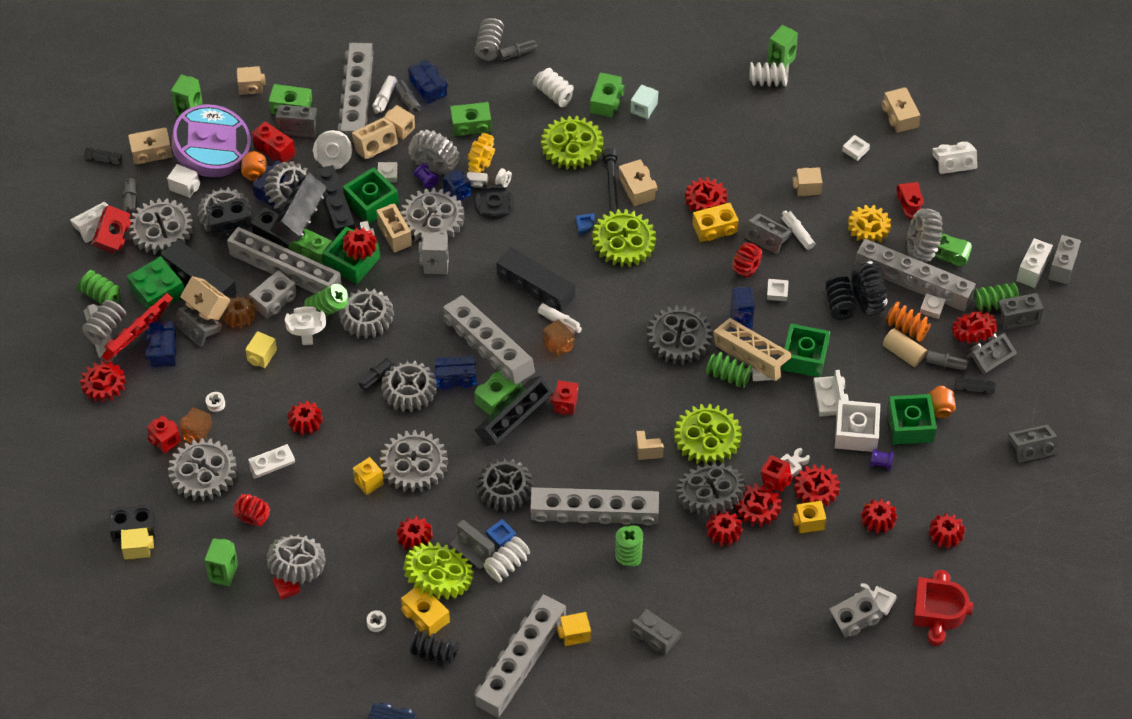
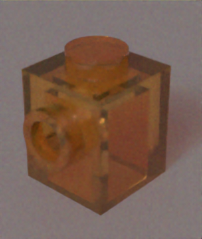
M558 319L543 329V342L549 351L554 352L559 357L573 348L574 334Z
M194 407L180 421L182 437L188 442H192L195 439L197 443H200L201 438L204 439L213 426L211 414Z

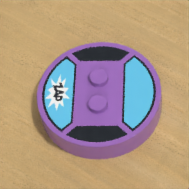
M198 105L184 111L176 120L171 137L172 150L177 160L184 167L206 177H222L237 171L241 167L243 156L248 154L251 142L250 133L244 121L234 112L217 105Z

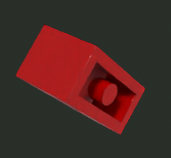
M267 122L262 123L252 132L254 148L279 165L283 162H288L295 156L294 141Z
M109 205L106 206L101 213L91 245L112 254L118 251V249L121 250L125 241L122 238L124 231L127 232L131 223L129 220L130 213ZM109 226H113L116 229V235L110 233Z

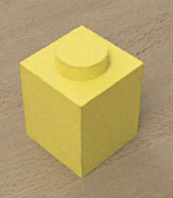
M257 331L245 349L247 361L254 366L266 368L277 351L275 338Z
M147 528L121 530V548L124 560L150 557V549H154L153 536H149Z

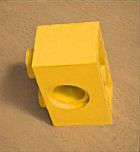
M420 587L412 589L401 598V611L407 618L411 617L420 632L423 633L424 630H427V635L430 637L432 633L438 632L450 622L449 611L433 595L429 597V592L420 593ZM427 610L426 613H421L420 611Z

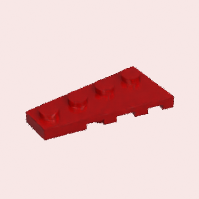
M166 293L141 317L136 318L128 329L124 328L118 334L117 339H111L104 346L106 350L102 357L107 362L160 319L173 298Z

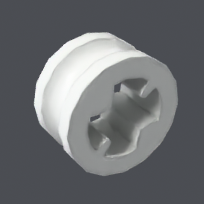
M503 168L500 169L496 176L495 184H501L506 188L510 183L512 173L510 171L505 172Z
M212 392L207 395L206 404L208 409L212 412H219L224 409L225 401L221 393ZM215 399L219 400V403L216 402V404H212V401L215 402Z
M381 611L370 612L367 616L368 629L373 632L382 631L386 626L385 614ZM374 618L380 620L379 625L373 623Z

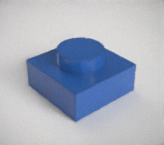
M501 519L486 530V536L498 548L504 547L505 543L510 542L511 538L516 537V532Z

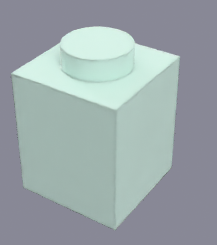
M640 85L631 99V113L648 119L658 104V91Z

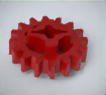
M707 177L703 181L699 178L698 182L692 181L691 186L687 185L685 204L689 205L690 211L695 209L696 212L723 205L727 202V189L723 188L722 183L716 184L717 179L709 181V177Z
M981 311L971 312L970 315L963 314L962 318L957 317V321L953 322L952 326L955 339H960V342L967 340L968 344L971 342L978 343L981 339L986 341V337H993L992 333L997 332L994 315L989 316L988 312L982 314Z
M103 360L101 365H97L94 362L93 368L86 367L87 373H82L83 379L80 380L83 394L86 393L88 399L93 397L94 402L101 399L105 403L106 398L113 401L114 395L120 396L119 390H125L124 384H126L124 371L120 370L118 364L113 367L112 361L106 365Z
M813 464L812 469L805 466L804 472L800 470L798 477H795L794 491L797 492L796 497L802 498V504L822 501V504L824 503L826 506H829V502H835L836 496L839 495L840 481H837L838 475H831L832 469L830 468L826 471L824 470V465L817 468L816 464Z
M754 483L753 488L746 485L743 499H739V504L735 505V510L738 511V517L744 516V523L751 521V526L758 523L762 527L763 522L771 525V519L777 520V516L781 512L782 501L778 499V492L773 493V490L766 489L764 483L761 487Z

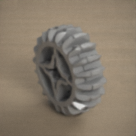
M420 130L409 143L408 153L411 155V159L416 161L415 164L421 165L426 163L429 166V170L432 173H437L439 176L452 173L460 159V153L457 151V147L452 145L453 142L447 140V137L441 136V133H435V131Z
M283 162L280 165L274 166L269 171V176L265 179L268 182L264 186V188L268 189L265 195H270L271 199H269V202L275 203V209L280 207V211L282 210L297 181L307 174V168L301 169V164L295 165L294 162ZM285 174L283 183H279L281 176Z
M220 187L219 191L213 190L212 194L206 193L205 198H202L201 204L198 205L200 224L206 229V232L211 231L205 207L240 198L245 199L248 213L251 217V206L247 197H244L242 192L238 193L236 189L231 191L229 187L227 190H222Z
M926 208L918 210L914 214L906 240L909 257L922 262H928L934 258L935 252L938 251L943 231L942 217L939 212Z
M366 288L364 292H361L358 289L356 294L350 293L348 304L340 309V323L345 331H349L351 336L356 334L359 339L363 335L366 340L370 335L375 338L376 333L382 335L383 330H388L389 325L392 324L394 316L393 305L389 301L388 296L383 295L382 291L376 293V290L373 289L370 292Z
M406 360L403 365L398 362L397 367L391 365L390 371H386L385 377L382 379L381 390L389 406L393 405L395 410L401 408L402 412L409 409L412 413L413 409L417 408L420 411L421 406L427 407L428 402L433 401V396L437 392V381L429 367L425 368L423 363L417 365L416 361L409 364ZM398 382V388L394 390L393 387ZM424 383L425 387L422 390H419V388H421V385Z
M291 534L287 538L281 536L280 540H275L269 547L266 559L267 566L271 571V575L277 576V580L284 579L285 583L291 581L293 585L295 582H300L302 585L304 581L311 583L312 579H317L318 575L322 574L325 565L324 549L321 548L319 543H315L314 539L308 540L307 536L299 537V534L296 537H293Z

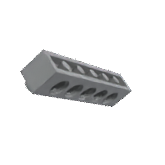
M349 43V51H345V62L348 63L344 65V76H346V79L342 81V90L345 91V94H341L343 109L339 111V119L342 120V123H338V131L346 135L351 143H354L352 132L367 125L373 64L372 43Z
M237 227L227 240L231 256L271 274L279 270L293 281L295 285L316 294L333 284L342 285L340 272L240 227Z
M864 239L857 251L855 265L859 262L871 261L879 269L883 279L924 296L930 294L943 298L946 305L965 312L973 298L976 283L867 239Z
M463 295L443 306L445 323L448 326H452L460 337L463 336L471 347H475L481 357H486L493 368L499 369L506 380L509 379L516 385L535 373L533 358Z
M534 487L531 490V520L538 522H600L602 524L622 523L624 525L631 523L643 525L658 524L659 491Z
M544 594L539 601L536 600L534 602L530 615L523 618L518 633H514L511 636L506 651L502 650L499 654L496 666L489 669L485 682L477 687L474 693L477 707L498 718L500 717L557 631V626H560V617L566 616V605ZM540 619L546 620L545 622H538ZM528 636H534L535 638H534V639H527L526 637H528ZM516 653H523L524 655H522V656H516L515 654H516ZM505 670H512L513 672H511V673H505V672H503V671H505ZM494 687H500L501 689H500V690H493L492 688H494Z

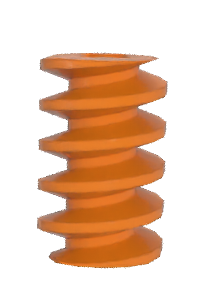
M896 302L889 310L885 323L888 322L890 327L895 325L897 330L902 329L903 334L909 333L911 338L916 337V340L921 342L931 326V323L927 324L928 317L921 321V313L914 317L913 309L906 313L907 306L904 305L899 309L900 302Z

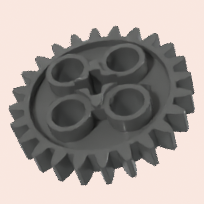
M677 305L675 310L667 307V312L660 310V316L655 314L654 320L649 322L647 327L648 346L653 347L652 353L658 352L659 359L665 356V362L673 359V364H676L677 360H680L682 365H684L685 360L692 363L693 357L700 360V354L705 356L706 350L710 349L713 329H710L711 323H707L706 316L701 318V312L694 314V308L686 311V306L682 310H679ZM683 321L680 346L676 349L680 322Z
M716 462L712 466L705 463L704 468L698 465L696 471L689 469L690 474L684 473V479H679V484H677V497L680 505H683L684 509L689 508L690 513L697 510V515H700L702 512H705L706 516L710 512L717 515L719 510L725 513V508L733 509L732 504L738 505L739 499H743V494L745 493V481L742 473H738V469L732 470L731 465L725 468L724 463L720 466H717Z

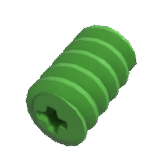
M93 270L88 271L77 284L78 291H81V293L99 302L101 305L105 300H111L117 304L121 300L120 286L114 285L112 281H108L105 277L102 278L100 274H96Z
M1014 282L1010 283V285H995L994 288L988 286L986 290L983 287H980L978 290L974 288L975 305L978 311L983 312V307L986 308L987 312H990L991 306L994 307L995 311H998L999 300L1019 296Z
M333 284L307 298L304 306L316 307V311L321 312L322 310L325 317L348 304V293L342 285Z
M722 352L717 356L713 354L708 362L706 374L711 375L713 373L715 378L721 375L722 381L728 379L729 384H733L736 381L737 387L743 385V388H745L751 377L752 364L744 368V361L737 365V358L730 362V355L722 359Z
M634 525L620 528L616 533V560L624 566H637L642 560L643 532L640 527Z

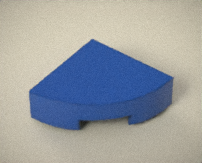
M594 213L575 216L579 235H583L592 229L595 222Z

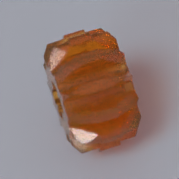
M237 294L234 299L228 297L230 302L222 314L227 325L231 324L233 328L240 326L241 329L245 324L250 326L251 321H255V314L257 312L252 299H247L245 295L240 298Z

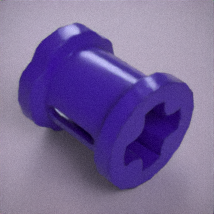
M426 163L419 165L414 171L415 178L420 179L423 182V186L427 189L433 188L439 181V177L429 170V166Z
M873 449L870 467H885L891 471L894 452L885 453Z

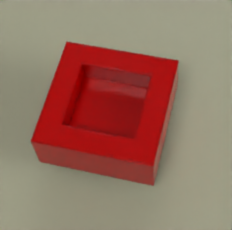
M277 577L272 579L280 600L301 592L298 582H295L293 585L291 581L285 583L284 579L277 580Z

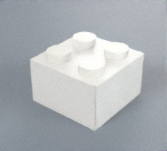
M838 400L834 448L873 452V449L877 450L880 404Z

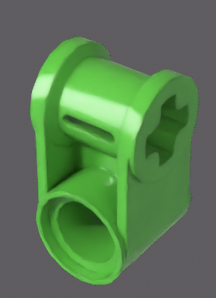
M941 234L940 245L938 246V251L935 252L934 258L953 263L956 266L966 265L972 245L966 240Z

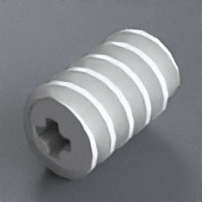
M750 62L749 79L753 86L756 85L757 81H759L760 86H763L764 82L767 81L768 87H770L772 81H774L775 86L778 87L780 81H782L783 87H786L789 63L786 68H784L783 63H780L778 68L775 63H772L769 68L768 63L765 62L762 68L760 62H757L754 68L753 62Z
M551 68L539 72L533 79V85L560 107L567 106L571 101L574 87L568 85L567 81H563L561 76L558 77V74L553 72Z
M513 537L510 542L504 544V547L499 548L498 552H494L492 557H488L485 560L484 568L494 580L501 583L502 578L500 575L507 578L509 576L507 570L513 573L515 571L513 564L516 567H520L521 562L519 559L526 562L527 557L525 554H530V550L520 538Z

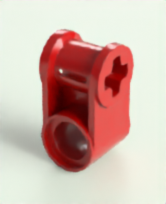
M918 182L897 185V197L907 218L913 219L914 214L921 210L924 202Z

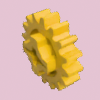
M482 133L481 137L479 136L478 142H473L467 160H470L468 163L469 172L481 173L484 171V167L488 168L495 152V148H492L494 145L492 135Z
M865 205L864 209L857 207V212L852 211L848 220V230L851 231V236H857L856 241L867 239L875 242V240L882 242V237L887 238L891 229V219L888 218V213L882 214L883 209L876 210L875 205L872 208H868Z

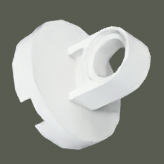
M325 131L318 136L314 143V158L323 167L333 165L335 169H340L351 158V142L346 135L339 131Z
M299 307L294 309L293 314L289 315L288 313L285 317L287 331L291 334L302 336L303 346L313 345L312 335L320 332L326 325L324 312L322 310L321 312L316 311V307Z

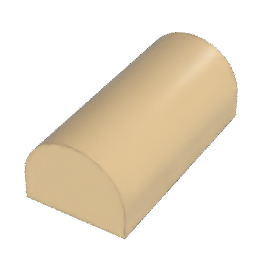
M896 328L891 329L883 341L885 348L913 367H916L928 354L927 349Z

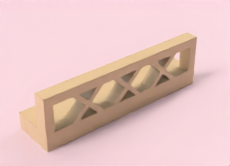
M731 318L713 331L716 347L738 360L744 361L747 365L752 364V368L774 381L781 377L780 366L791 358L790 352ZM731 326L735 328L737 331L727 332L725 330ZM747 336L752 338V340L743 341L740 339V337ZM764 345L767 349L758 350L755 346ZM780 354L781 357L776 360L770 357V355Z

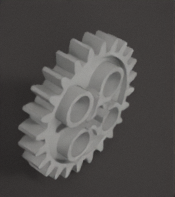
M426 188L425 193L422 194L420 191H417L418 196L411 194V200H405L406 205H402L400 214L409 227L411 236L414 235L415 241L422 238L423 242V234H446L454 238V232L459 233L460 227H463L464 207L461 206V201H457L456 195L450 196V192L443 194V189L436 192L435 188L432 189V192H429Z
M158 198L157 203L150 200V205L143 203V209L136 208L137 214L132 213V219H129L131 221L129 233L134 245H138L140 250L145 247L146 253L153 250L154 255L158 250L161 253L164 252L177 240L186 245L185 239L190 240V234L193 233V220L191 213L188 212V208L183 209V204L177 205L176 200L169 203L168 198L164 202H161L160 198ZM156 214H158L160 218L162 228L164 229L167 238H164L162 235L160 225L158 224L157 218L155 216Z
M414 430L412 435L405 431L404 437L398 433L397 440L390 438V444L385 443V450H381L380 467L384 479L388 478L389 485L395 483V489L403 486V492L408 488H411L412 493H414L415 488H419L423 492V486L431 489V482L437 485L438 478H444L443 472H447L448 458L447 450H444V444H439V438L433 440L432 434L426 437L424 431L417 435L416 430Z
M201 438L200 443L193 439V445L191 446L185 443V449L178 447L179 454H172L173 460H169L170 467L168 468L170 482H172L174 489L177 488L178 494L184 492L185 498L192 495L194 501L198 496H201L202 501H204L205 496H209L212 500L214 493L221 496V489L228 491L227 485H233L232 479L236 478L235 471H237V465L232 450H228L227 445L221 447L220 441L213 444L212 438L205 443L204 439Z

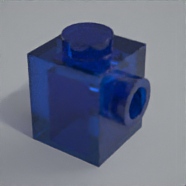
M459 168L443 177L445 194L450 192L451 197L456 195L457 201H461L471 195L470 179Z

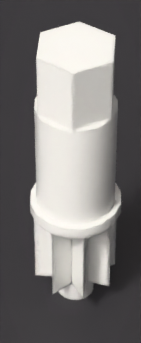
M394 76L387 77L379 94H377L372 105L375 113L384 111L397 82Z
M786 210L783 211L782 220L792 230V233L807 250L813 248L816 243L801 225V222L791 211L789 213Z
M544 303L539 307L538 313L558 324L561 328L573 334L581 332L582 328L579 327V322L568 315H564Z

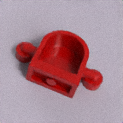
M944 570L936 571L932 579L918 577L913 626L930 628L927 636L928 642L931 645L940 646L945 641L946 633L944 630L957 628L964 622L966 615H972L973 602H969V596L965 589L959 584L951 582L949 573Z

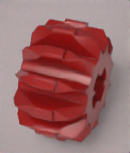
M355 227L354 231L348 230L347 235L344 236L343 250L347 253L348 258L354 257L355 261L358 258H362L364 261L366 256L372 257V253L376 252V237L371 230L366 231L364 227L358 230Z
M745 242L734 256V261L732 262L733 271L743 277L749 278L752 276L761 263L762 250L752 243Z
M308 400L305 404L298 401V406H291V411L287 414L288 425L290 428H293L295 434L301 432V435L304 436L308 432L312 436L313 430L319 431V425L323 423L322 411L320 408H317L316 403L310 405Z
M241 494L235 502L232 512L236 518H239L240 521L246 524L262 526L268 519L271 509L268 503L263 502V499L250 494Z
M872 498L870 504L866 503L864 505L863 511H861L863 526H868V532L875 530L876 535L879 531L886 534L888 529L892 530L894 528L897 514L895 507L890 506V500L884 503L882 498L878 502Z
M728 510L725 514L718 511L717 516L711 515L710 521L706 525L708 538H712L713 544L720 542L719 545L721 547L724 543H727L729 547L732 545V542L737 543L743 531L741 520L737 519L736 513L729 515Z
M946 512L943 514V517L937 514L935 520L930 522L928 534L932 537V543L938 542L939 548L942 545H945L947 549L951 545L957 547L959 542H962L964 539L965 526L962 525V519H955V514L951 517Z
M415 516L411 520L407 517L406 522L400 521L399 528L396 530L399 545H403L404 550L411 548L412 551L414 546L419 548L421 543L427 546L428 542L433 538L432 527L430 523L426 524L425 518L418 520V517Z

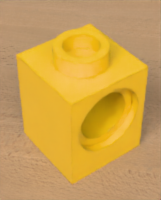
M370 457L353 468L354 482L366 495L384 484L382 470Z
M822 501L796 505V512L793 513L794 526H798L799 533L825 530L826 516Z
M586 612L560 617V626H557L559 639L563 638L565 646L591 641V630Z

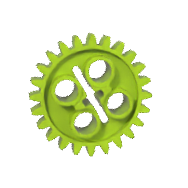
M568 116V120L561 117V122L554 120V125L548 124V129H544V135H541V148L543 149V154H546V159H552V164L558 162L559 168L566 165L567 170L570 166H573L574 170H576L577 165H580L583 169L584 163L590 166L591 160L597 161V156H601V150H603L602 131H598L597 125L593 126V121L586 123L585 117L581 121L578 116L574 120H572L571 116Z
M617 209L616 214L609 211V217L603 214L602 220H597V225H594L592 232V245H595V251H600L599 257L606 256L605 262L613 260V265L620 262L621 267H623L624 263L631 267L632 262L639 265L640 260L645 262L646 256H651V252L654 251L656 244V231H652L653 225H648L649 219L642 220V214L635 216V211L628 214L627 209H625L624 213Z
M700 404V409L698 410L692 406V412L685 410V416H679V421H676L674 429V442L677 443L678 450L682 449V456L689 454V461L696 458V464L702 460L704 465L705 463L708 464V461H711L713 464L716 460L724 463V457L730 460L731 453L736 454L737 448L740 447L742 438L741 426H738L739 420H733V413L727 415V409H724L722 412L719 411V405L712 409L711 404L708 405V408H704L703 404Z
M428 542L427 547L423 543L420 544L419 548L414 546L413 551L409 550L408 555H406L403 567L405 571L404 576L409 577L408 583H415L414 589L420 587V593L427 591L429 592V597L436 594L437 599H440L441 595L446 599H449L450 595L454 598L457 597V594L463 595L464 591H468L474 572L471 570L472 565L467 564L469 559H462L463 553L456 554V548L449 550L448 545L441 547L438 542L436 546H433L431 542Z

